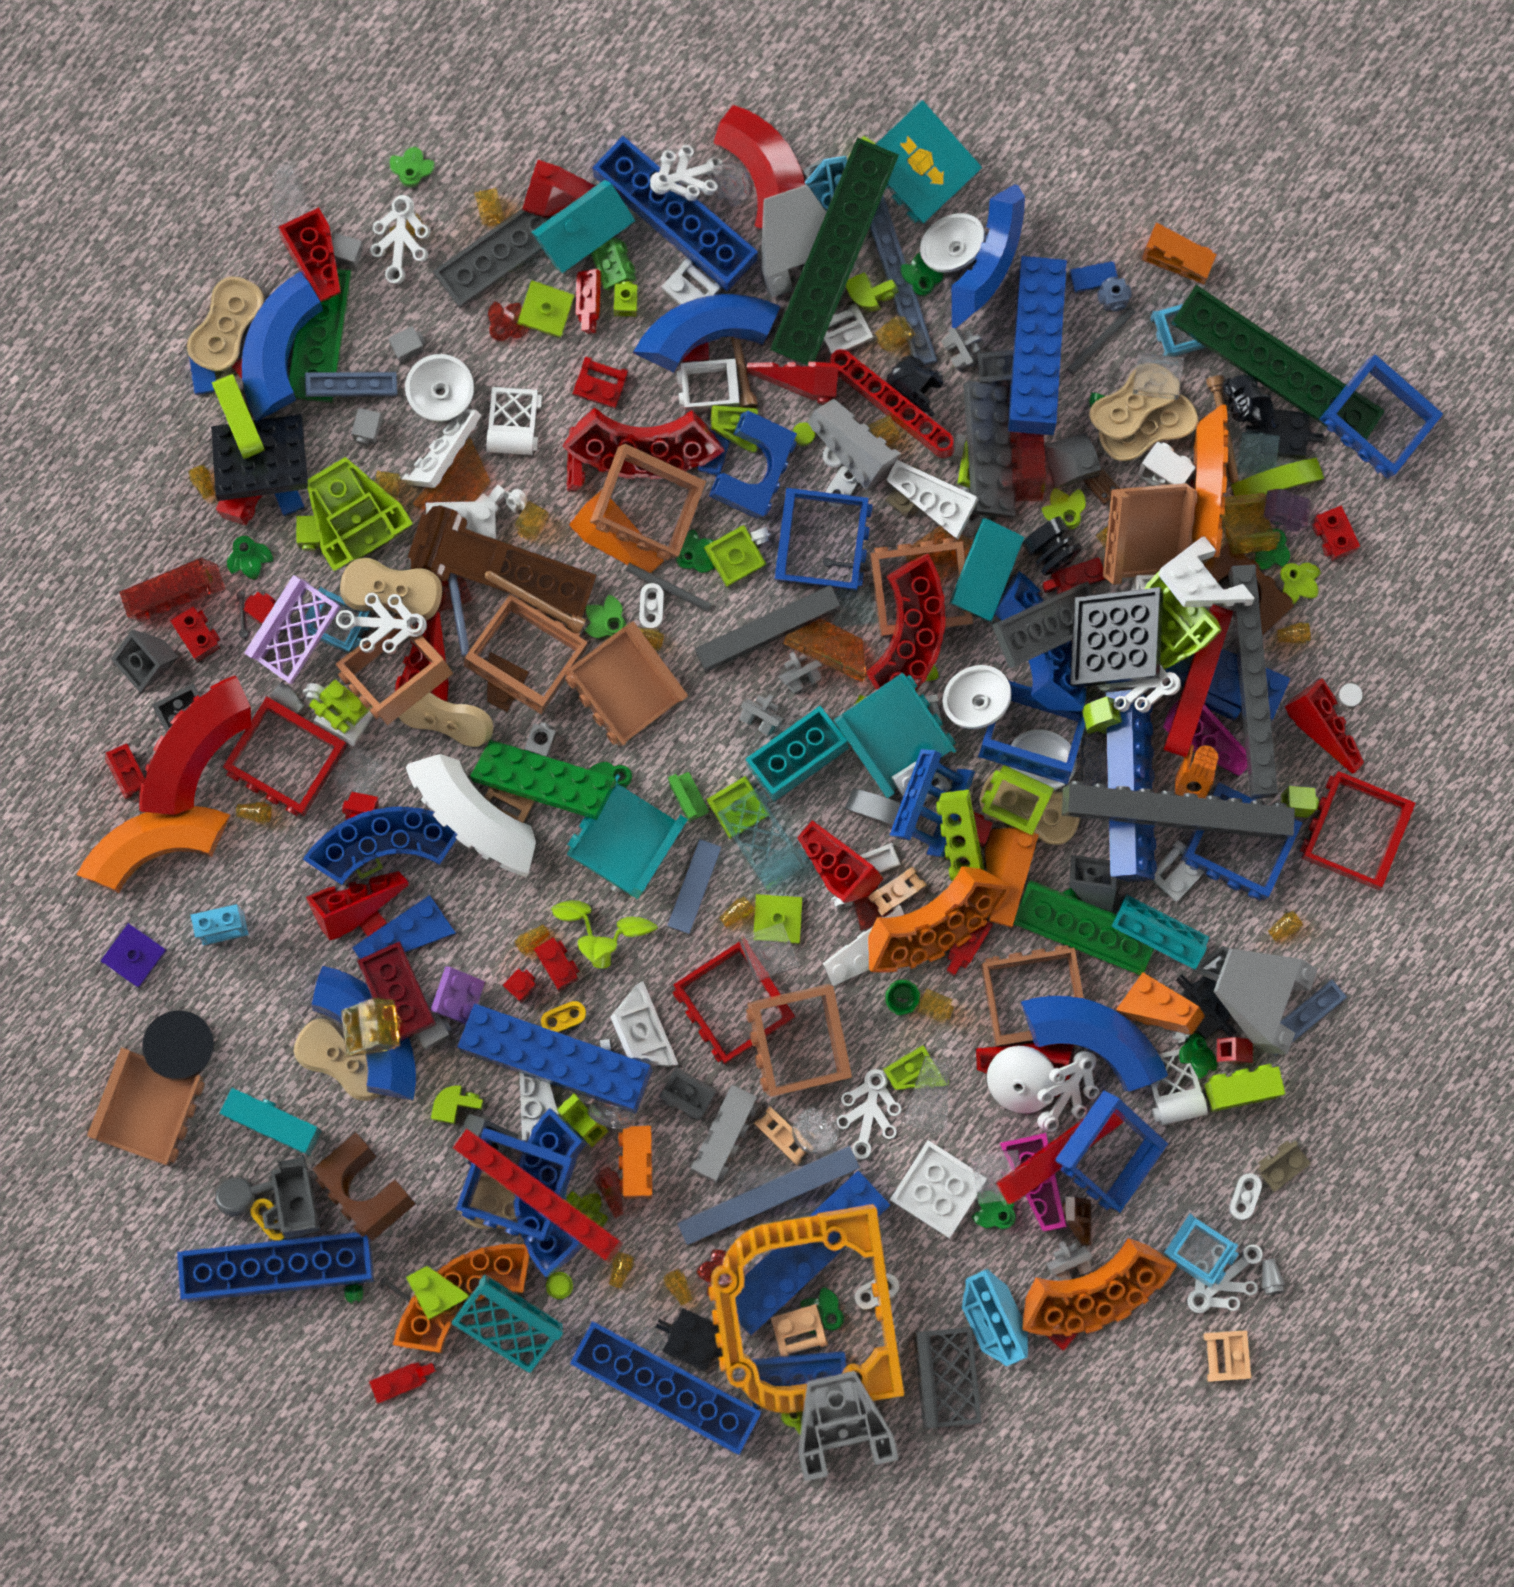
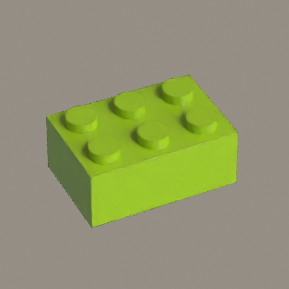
M1272 1064L1258 1066V1068L1254 1069V1072H1249V1068L1235 1071L1230 1077H1226V1073L1212 1076V1078H1209V1082L1204 1085L1210 1112L1277 1099L1285 1095L1279 1066L1272 1068Z

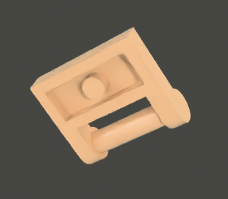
M817 1304L771 1317L781 1357L790 1356L789 1354L817 1346L821 1348L828 1346ZM816 1329L817 1337L789 1345L786 1344L785 1338Z
M1247 1330L1204 1333V1341H1207L1209 1363L1208 1381L1251 1379ZM1216 1340H1223L1226 1373H1219Z

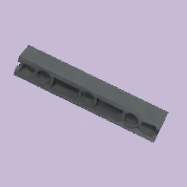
M830 585L696 647L695 652L706 673L840 611V603Z

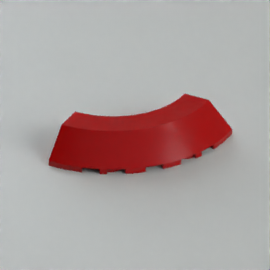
M732 105L719 122L713 144L736 155L749 171L757 193V216L754 226L762 231L764 199L804 186L805 178L792 148L781 134L760 116L742 107Z
M595 407L576 424L562 445L572 456L584 464L587 463L597 468L601 472H609L617 448L624 444L685 472L694 467L703 466L724 452V448L708 425L693 410L667 424L653 427H636L619 423L607 417ZM625 460L618 477L626 479H663Z
M928 553L886 576L894 592L897 619L893 637L885 653L871 668L865 671V674L876 690L903 673L906 677L910 675L918 686L915 688V691H917L926 681L939 656L945 632V598L938 572Z
M234 675L209 687L211 690L201 697L197 695L193 699L194 702L185 711L181 710L170 722L173 725L165 736H160L153 749L155 754L150 764H147L145 768L147 771L145 782L141 783L139 810L141 812L175 815L194 808L197 784L210 758L226 741L239 732L251 727V706L237 676Z

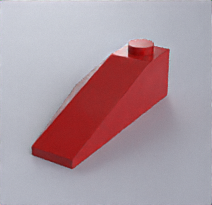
M538 159L522 210L541 217L555 216L596 185L559 166Z
M318 207L278 226L282 242L301 273L310 283L320 302L341 293L330 226L320 208Z
M774 362L747 363L748 374L817 401L820 405H824L832 399L836 400L839 364L808 362V366H800L796 362H788L784 367H779V364Z
M436 612L433 617L426 620L427 627L422 637L446 662L440 613ZM412 642L409 656H405L403 660L405 668L402 676L397 677L395 691L431 664ZM448 678L430 692L446 702L448 700Z
M1320 678L1294 696L1284 707L1287 710L1288 716L1303 732L1353 774L1364 764V761L1353 737L1350 735L1346 736L1344 724H1346L1344 716L1339 718L1334 710L1333 705L1338 704L1334 694L1324 679Z
M813 820L797 837L828 891L844 903L868 897L884 879L872 864Z
M399 871L371 877L369 884L366 885L357 884L356 881L350 882L349 889L336 891L335 886L329 887L307 896L306 900L321 931L331 941L354 930L405 889L409 883Z
M1034 1043L976 1049L977 1070L986 1074L994 1057L1002 1050L1014 1046H1026L1038 1050L1050 1060L1054 1068L1060 1069L1073 1063L1074 1045L1067 1043L1049 1044L1042 1047H1036ZM1073 1073L1067 1075L1064 1081L1069 1080Z

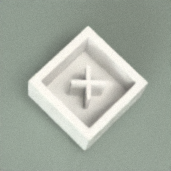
M1157 441L1142 462L1137 475L1154 486L1182 484L1188 482L1195 466L1192 465L1193 462L1185 456L1180 457L1174 453L1173 448L1168 444H1161Z

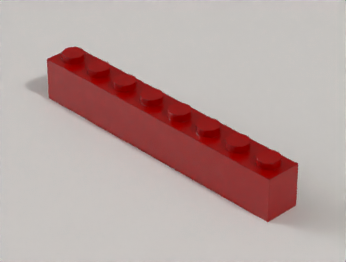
M467 1128L453 1146L454 1150L605 1261L610 1263L623 1245V1242Z

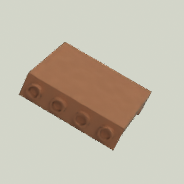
M1186 483L1112 489L1103 577L1115 585L1122 584V578L1136 577V575H1156L1164 565L1191 546L1193 543L1192 528L1195 524L1194 511L1195 504L1197 503V491Z
M634 621L628 623L564 672L567 676L565 677L567 684L572 689L576 688L580 694L579 700L586 708L590 707L594 713L592 716L599 726H604L608 732L606 734L607 738L613 745L617 744L618 747L626 744L634 735L688 696Z
M121 1047L87 1137L170 1166L171 1162L175 1163L178 1158L179 1149L176 1148L179 1140L183 1141L186 1137L188 1127L185 1125L188 1117L192 1118L196 1111L197 1105L194 1104L196 1096H201L204 1090L205 1083L202 1082L203 1077L196 1075L181 1081L164 1078L151 1070L144 1056Z

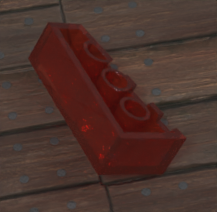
M1010 432V442L1014 443V449H1011V462L1015 463V469H1012V483H1015V501H1043L1046 484L1044 435Z
M199 558L122 590L119 594L127 617L140 622L149 619L152 614L163 613L172 607L225 590V586L218 565L204 558Z

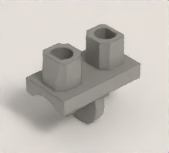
M950 328V334L944 337L941 342L948 352L958 347L960 354L951 358L955 368L960 370L967 366L974 367L978 365L970 348H972L974 353L980 351L977 345L982 340L980 335L973 336L969 330L964 333L967 339L965 340L960 329Z
M794 652L788 654L790 661L784 663L786 670L793 666L794 668L778 676L781 682L792 693H795L804 688L799 679L802 675L807 674L811 683L823 678L819 667L822 664L815 657L800 664L807 659L805 654L803 653L796 657Z
M771 694L766 699L758 695L756 702L763 706L748 698L741 705L743 710L740 720L751 725L755 716L760 717L763 721L758 730L766 735H770L784 718L768 710L769 708L776 712L779 707L772 703L774 696Z
M1064 1241L1059 1243L1061 1250L1053 1253L1055 1259L1046 1263L1049 1271L1058 1281L1071 1280L1068 1269L1075 1266L1080 1275L1092 1271L1090 1262L1092 1256L1086 1247L1083 1246L1077 1249L1075 1243L1066 1246Z

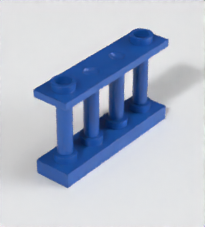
M921 749L890 836L902 840H911V837H914L929 845L927 855L944 858L947 841L946 837L941 835L940 824L943 823L942 815H938L924 807V801L927 793L940 799L941 793H946L931 785L935 772L953 781L952 788L949 791L953 792L968 790L972 785L975 771L957 769V772L939 763L941 753L935 750ZM958 814L950 815L955 821L959 818ZM919 815L937 824L933 837L915 828Z

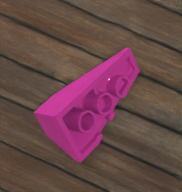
M1179 700L1169 709L1163 727L1168 733ZM1204 704L1191 743L1194 745L1193 752H1196L1201 746L1214 748L1218 753L1217 765L1240 776L1247 769L1246 750Z

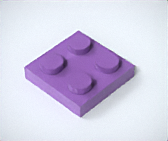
M445 966L431 1011L466 1025L474 1003L478 1004L485 981L452 967Z

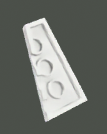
M466 409L462 414L453 418L443 430L445 435L433 441L429 446L431 451L424 459L419 458L414 464L415 470L410 475L406 473L401 480L407 485L435 488L441 482L447 468L453 463L458 451L464 446L465 440L471 431L476 427L481 417L478 411Z
M896 460L887 478V481L957 540L979 500L978 497L899 460Z
M897 905L892 909L891 913L882 918L902 916L904 913L901 906ZM872 927L866 932H862L851 944L844 946L823 963L833 986L869 970L868 936Z
M519 1072L522 1141L527 1142L531 1131L549 1108L557 1114L558 1111L550 1083Z

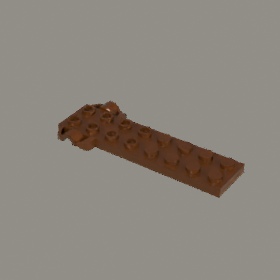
M442 505L433 506L427 514L421 515L407 558L411 559V569L429 570L442 581H446L450 573L510 593L485 578V573L492 571L562 612L576 617L583 616L597 574L466 529L467 519L451 508Z

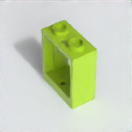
M1003 765L1001 771L995 770L990 783L994 785L991 791L986 790L981 800L985 804L981 812L1033 835L1054 788ZM1002 780L1040 797L1029 820L992 803Z

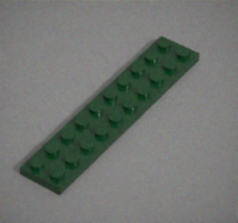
M857 137L770 351L808 366V362L815 361L899 154Z
M1195 285L1171 324L1247 375L1253 376L1256 381L1327 427L1319 419L1345 388L1346 384L1198 285ZM1354 391L1336 414L1367 440L1385 410L1357 391Z

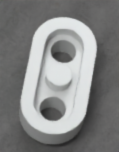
M843 466L830 483L826 493L838 491L842 495L851 496L859 482L854 476L851 479H847L845 474L851 472L846 466ZM828 503V504H829L830 506H832V507H841V506L844 505V504Z
M655 583L645 585L640 594L639 619L641 625L647 630L657 629L663 619L664 594L662 588ZM655 593L657 597L654 600H650L648 594ZM653 615L655 616V621L648 622L647 617Z
M1249 1173L1241 1176L1234 1190L1229 1211L1238 1220L1249 1218L1256 1206L1262 1183L1255 1174ZM1247 1181L1253 1184L1252 1190L1245 1188ZM1240 1203L1245 1206V1211L1242 1213L1237 1210V1205Z
M886 1274L887 1281L892 1285L889 1290L891 1298L898 1292L899 1282L895 1276ZM875 1279L861 1286L855 1292L854 1299L858 1307L871 1309L878 1305V1299L873 1297L871 1283H875ZM864 1293L870 1294L871 1300L869 1302L862 1300Z

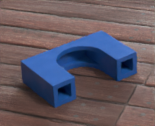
M749 410L742 413L733 435L757 445L763 451L767 460L766 474L758 484H748L725 473H721L716 476L708 497L757 519L767 515L772 505L770 503L772 494L775 495L780 486V482H778L780 474H783L788 466V461H786L788 454H791L796 446L797 441L794 439L797 433Z

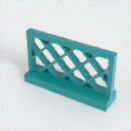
M1127 894L1111 926L1195 970L1206 952V946L1210 938Z
M486 1274L480 1279L478 1287L452 1320V1325L528 1373H531L554 1341H558L563 1335V1324ZM482 1294L489 1299L490 1305L476 1308L475 1300ZM504 1308L509 1312L510 1318L496 1320L494 1310ZM491 1311L493 1321L479 1323L477 1313ZM474 1313L476 1324L466 1325L460 1320L464 1315ZM514 1322H526L529 1330L515 1332ZM511 1323L512 1333L498 1334L497 1325ZM494 1326L496 1336L485 1337L481 1335L480 1328ZM543 1333L549 1337L543 1344L535 1345L533 1335ZM530 1335L532 1345L518 1348L516 1338ZM513 1338L514 1349L505 1350L501 1347L500 1340ZM533 1351L534 1358L527 1364L520 1359L519 1353Z

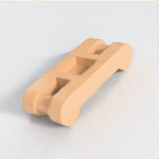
M914 867L909 868L903 874L868 896L872 903L875 902L878 906L881 916L927 886L923 879L920 880L916 875L917 871ZM908 879L913 885L911 888L905 883ZM882 896H885V898L888 900V903H886Z
M769 1107L765 1111L766 1114L761 1119L758 1118L754 1125L798 1166L802 1162L801 1158L806 1153L809 1154L813 1148L773 1108ZM772 1120L778 1124L773 1130L767 1127ZM794 1142L800 1146L795 1152L789 1148Z

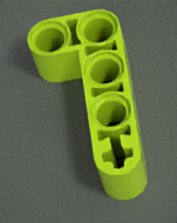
M231 374L212 382L243 459L265 451L234 375Z

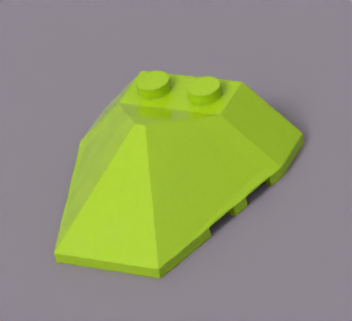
M346 457L307 479V489L321 551L334 572L348 566L353 560L365 557L395 539L413 525L402 505Z
M1158 571L1144 589L1160 587L1164 590L1160 665L1165 670L1205 648L1219 634L1221 628L1215 616L1206 607H1183L1160 578Z

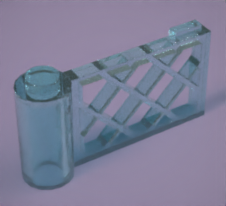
M755 788L718 812L717 815L753 868L764 888L769 891L807 866L805 862L808 858L801 848L797 850L786 835L768 807L767 803L770 800L764 791L758 792ZM755 795L760 803L758 812L745 810L746 800ZM743 803L742 809L736 808L738 805ZM762 808L764 809L766 814L761 813ZM731 810L741 812L739 825L729 823L724 814ZM744 813L757 815L755 828L741 825ZM760 816L770 818L772 821L771 832L757 829ZM732 827L738 828L737 834L735 833ZM774 827H776V829H777V831H778L779 833H774V832H773V831H774ZM740 829L754 831L751 844L741 842L739 839ZM756 832L770 835L767 848L754 845ZM772 836L782 837L787 846L781 850L771 849ZM744 846L750 847L749 853ZM753 848L766 851L765 860L756 865L751 857ZM769 851L775 853L768 858Z

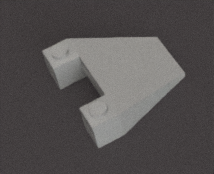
M808 185L764 199L761 273L766 289L771 297L793 291L788 269L806 263L826 214L825 209ZM856 261L852 270L858 269Z
M1229 949L1214 992L1254 1045L1266 1053L1288 1054L1295 1033L1282 1025L1280 1021L1291 991H1310L1318 969L1303 959Z
M855 1371L807 1382L798 1447L799 1460L805 1481L828 1476L823 1450L869 1440L875 1465L899 1460L894 1436Z

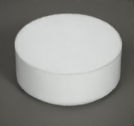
M826 447L823 452L824 463L832 468L841 466L842 463L831 449Z
M1352 683L1344 685L1338 693L1339 701L1346 707L1358 705L1362 699L1360 687Z

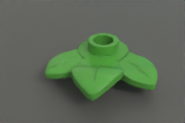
M411 147L405 151L403 157L392 155L390 158V168L394 174L399 176L404 186L412 188L419 184L421 178L429 176L433 172L434 161L423 160L422 151L418 147Z
M608 595L604 606H586V614L591 624L587 626L585 631L590 636L602 638L608 635L611 637L626 626L625 620L621 617L623 607L614 596ZM616 622L619 624V627L613 630L610 628V624Z

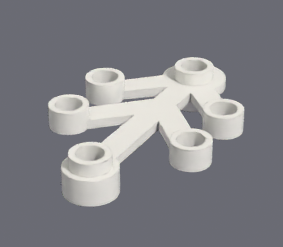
M683 145L678 153L680 158L676 173L668 175L676 155L674 152L666 150L661 156L662 164L660 171L654 173L650 179L651 189L658 194L672 191L690 201L697 199L700 193L699 190L703 191L706 195H713L717 189V184L713 180L702 182L694 177L704 174L711 178L719 177L724 169L723 162L720 158L713 157L708 159L704 165L686 170L694 150L688 145ZM681 182L689 186L685 188L676 183Z
M405 195L396 197L392 203V211L383 219L373 224V231L376 234L384 235L388 231V225L397 219L396 228L379 243L373 244L370 249L374 257L380 258L385 255L386 249L395 242L393 264L385 272L386 279L394 284H400L405 279V271L402 268L404 242L413 252L415 260L425 261L428 258V251L420 247L406 229V221L408 220L415 228L416 236L422 239L430 236V228L423 225L413 213L414 202ZM403 203H406L407 208L406 210L402 211L401 205ZM380 224L383 225V230L381 232L378 231V226ZM424 227L426 232L421 236L420 230ZM377 247L381 248L380 254L375 253ZM420 250L423 251V256L421 258L418 257V252ZM396 271H399L400 277L398 279L394 278V273Z
M375 593L367 594L365 603L368 607L373 608L381 618L355 617L348 610L340 611L336 616V623L343 630H350L354 626L379 628L368 638H363L360 641V648L365 653H371L375 648V644L393 629H402L395 637L383 642L382 648L389 655L396 653L398 645L409 636H421L427 627L426 620L419 614H411L397 594L390 595L387 602L392 609L399 612L404 620L394 619L380 603V599ZM371 597L376 598V602L373 604H369ZM393 599H399L397 605L391 604ZM346 618L351 619L348 625L343 624ZM413 623H419L417 629H412ZM366 642L371 643V646L368 649H364V644ZM388 644H394L392 650H386Z
M1161 665L1159 679L1097 685L1105 693L1113 692L1116 687L1134 688L1125 697H1117L1114 700V707L1120 712H1125L1135 701V708L1142 713L1149 711L1151 705L1163 695L1176 694L1181 686L1179 677L1172 672L1166 673ZM1149 688H1156L1148 697H1140ZM1124 701V705L1119 707L1120 703ZM1145 702V706L1140 708L1141 703Z
M1080 1051L1075 1055L1073 1063L1060 1069L1055 1068L1050 1072V1080L1057 1085L1048 1089H1041L1038 1092L1037 1098L1044 1105H1048L1053 1101L1054 1096L1061 1095L1051 1112H1043L1038 1118V1125L1045 1132L1057 1130L1059 1126L1058 1117L1070 1097L1072 1101V1115L1077 1119H1083L1087 1115V1108L1082 1105L1078 1083L1083 1076L1085 1084L1083 1089L1084 1095L1089 1099H1095L1099 1095V1088L1094 1085L1092 1069L1096 1065L1094 1054L1089 1051ZM1073 1073L1069 1080L1064 1081L1067 1075Z
M879 1069L869 1071L862 1085L842 1095V1104L852 1106L856 1098L869 1092L865 1103L846 1115H840L836 1120L838 1128L847 1129L851 1122L864 1115L859 1141L855 1142L852 1147L855 1157L860 1160L866 1159L871 1153V1146L868 1140L873 1116L883 1130L882 1135L884 1138L893 1139L896 1135V1128L890 1125L876 1103L878 1094L888 1106L887 1112L889 1115L897 1116L901 1112L900 1104L894 1101L886 1088L888 1083L886 1074ZM873 1077L880 1079L879 1085L875 1086L872 1084L871 1080ZM851 1095L853 1101L845 1103L844 1096ZM897 1105L899 1111L891 1113L890 1106ZM846 1118L848 1124L840 1126L839 1119ZM892 1128L894 1134L892 1136H887L885 1134V1129ZM864 1146L866 1148L865 1154H859L857 1148Z
M1215 1245L1211 1250L1213 1267L1220 1258L1215 1255L1214 1250L1219 1247L1224 1252L1225 1248L1222 1245ZM1257 1245L1245 1247L1242 1253L1243 1256L1225 1271L1226 1274L1219 1285L1214 1283L1212 1288L1207 1287L1205 1289V1284L1196 1279L1195 1290L1187 1298L1189 1308L1196 1313H1203L1209 1307L1227 1308L1230 1311L1237 1310L1240 1307V1301L1237 1297L1232 1296L1222 1299L1212 1296L1218 1291L1244 1292L1246 1295H1254L1258 1290L1255 1282L1247 1281L1240 1283L1229 1281L1248 1264L1258 1263L1262 1259L1263 1253L1261 1248ZM1254 1250L1256 1252V1257L1254 1259H1250L1248 1257V1251ZM1199 1260L1194 1264L1197 1266L1199 1263H1203L1205 1265L1204 1272L1208 1271V1264L1205 1261ZM1247 1284L1254 1285V1291L1252 1293H1249L1246 1290ZM1198 1296L1203 1298L1201 1306L1195 1304V1298ZM1234 1299L1237 1302V1306L1230 1308L1228 1305L1229 1300Z

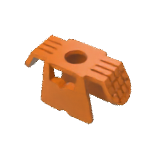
M1191 744L1187 757L1183 759L1175 776V794L1183 796L1186 793L1197 794L1198 798L1206 799L1208 792L1214 784L1218 753L1210 746H1201L1195 752L1190 767L1194 745ZM1198 782L1201 785V790L1197 792L1190 791L1187 788V784Z

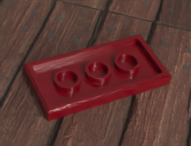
M400 941L357 960L393 1044L437 1025Z

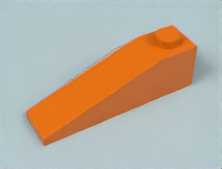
M601 491L598 492L582 507L569 526L587 544L596 547L627 566L631 563L652 573L664 562L663 559L657 556L656 552L641 550L636 547V543L621 541L616 538V534L610 531L608 533L596 529V525L590 523ZM610 498L603 517L641 534Z
M1018 828L991 829L985 849L986 872L1011 884L1012 888L998 911L995 909L991 911L989 915L990 922L1012 928L1039 834L1033 833V835H1030Z

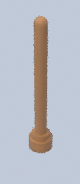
M731 337L742 392L739 405L742 408H757V397L750 390L741 340Z
M1223 375L1212 376L1206 379L1208 389L1214 394L1216 408L1220 405H1225L1222 393L1224 389L1222 384L1225 381ZM1227 422L1224 423L1226 430H1228L1227 468L1230 481L1236 483L1239 481L1229 424Z
M492 571L485 573L487 580L565 623L572 633H580L586 622L584 618L567 615Z

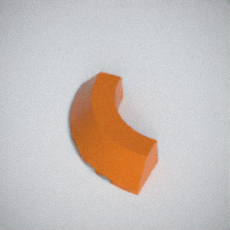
M1220 405L1198 422L1195 428L1193 444L1195 466L1193 489L1197 491V503L1195 504L1194 511L1195 524L1192 528V541L1195 543L1205 536L1216 550L1214 557L1218 558L1220 556L1223 532L1222 518L1219 516L1225 512V497H1223V493H1226L1227 487L1225 464L1228 463V430L1224 426V423L1228 422L1226 405Z
M194 806L192 809L175 815L142 813L127 820L107 834L89 853L81 865L77 876L120 893L128 878L141 865L156 857L181 851L195 852L212 857L231 815L200 806Z
M962 866L947 889L924 907L902 916L877 917L868 936L869 970L882 973L898 972V968L908 966L910 969L916 968V965L926 960L932 962L945 956L944 952L952 948L954 943L958 947L972 937L970 933L980 928L981 925L984 926L988 923L986 921L987 917L993 909L998 911L1012 888L1011 884L982 869Z
M1128 1238L1123 1247L1109 1262L1088 1275L1063 1281L1046 1280L1036 1277L1025 1297L1022 1329L1030 1333L1051 1336L1052 1334L1072 1336V1333L1083 1331L1090 1333L1103 1329L1102 1326L1113 1321L1119 1322L1131 1315V1311L1140 1304H1146L1149 1301L1148 1297L1157 1288L1161 1289L1169 1279L1177 1264L1149 1245Z
M500 1244L483 1247L451 1260L441 1267L437 1273L467 1293L469 1297L478 1287L479 1281L484 1274L512 1292L524 1294L530 1255L524 1244ZM480 1294L475 1300V1304L487 1297ZM414 1295L400 1319L393 1345L442 1353L446 1338L453 1326L452 1320L468 1299L428 1320L417 1297Z

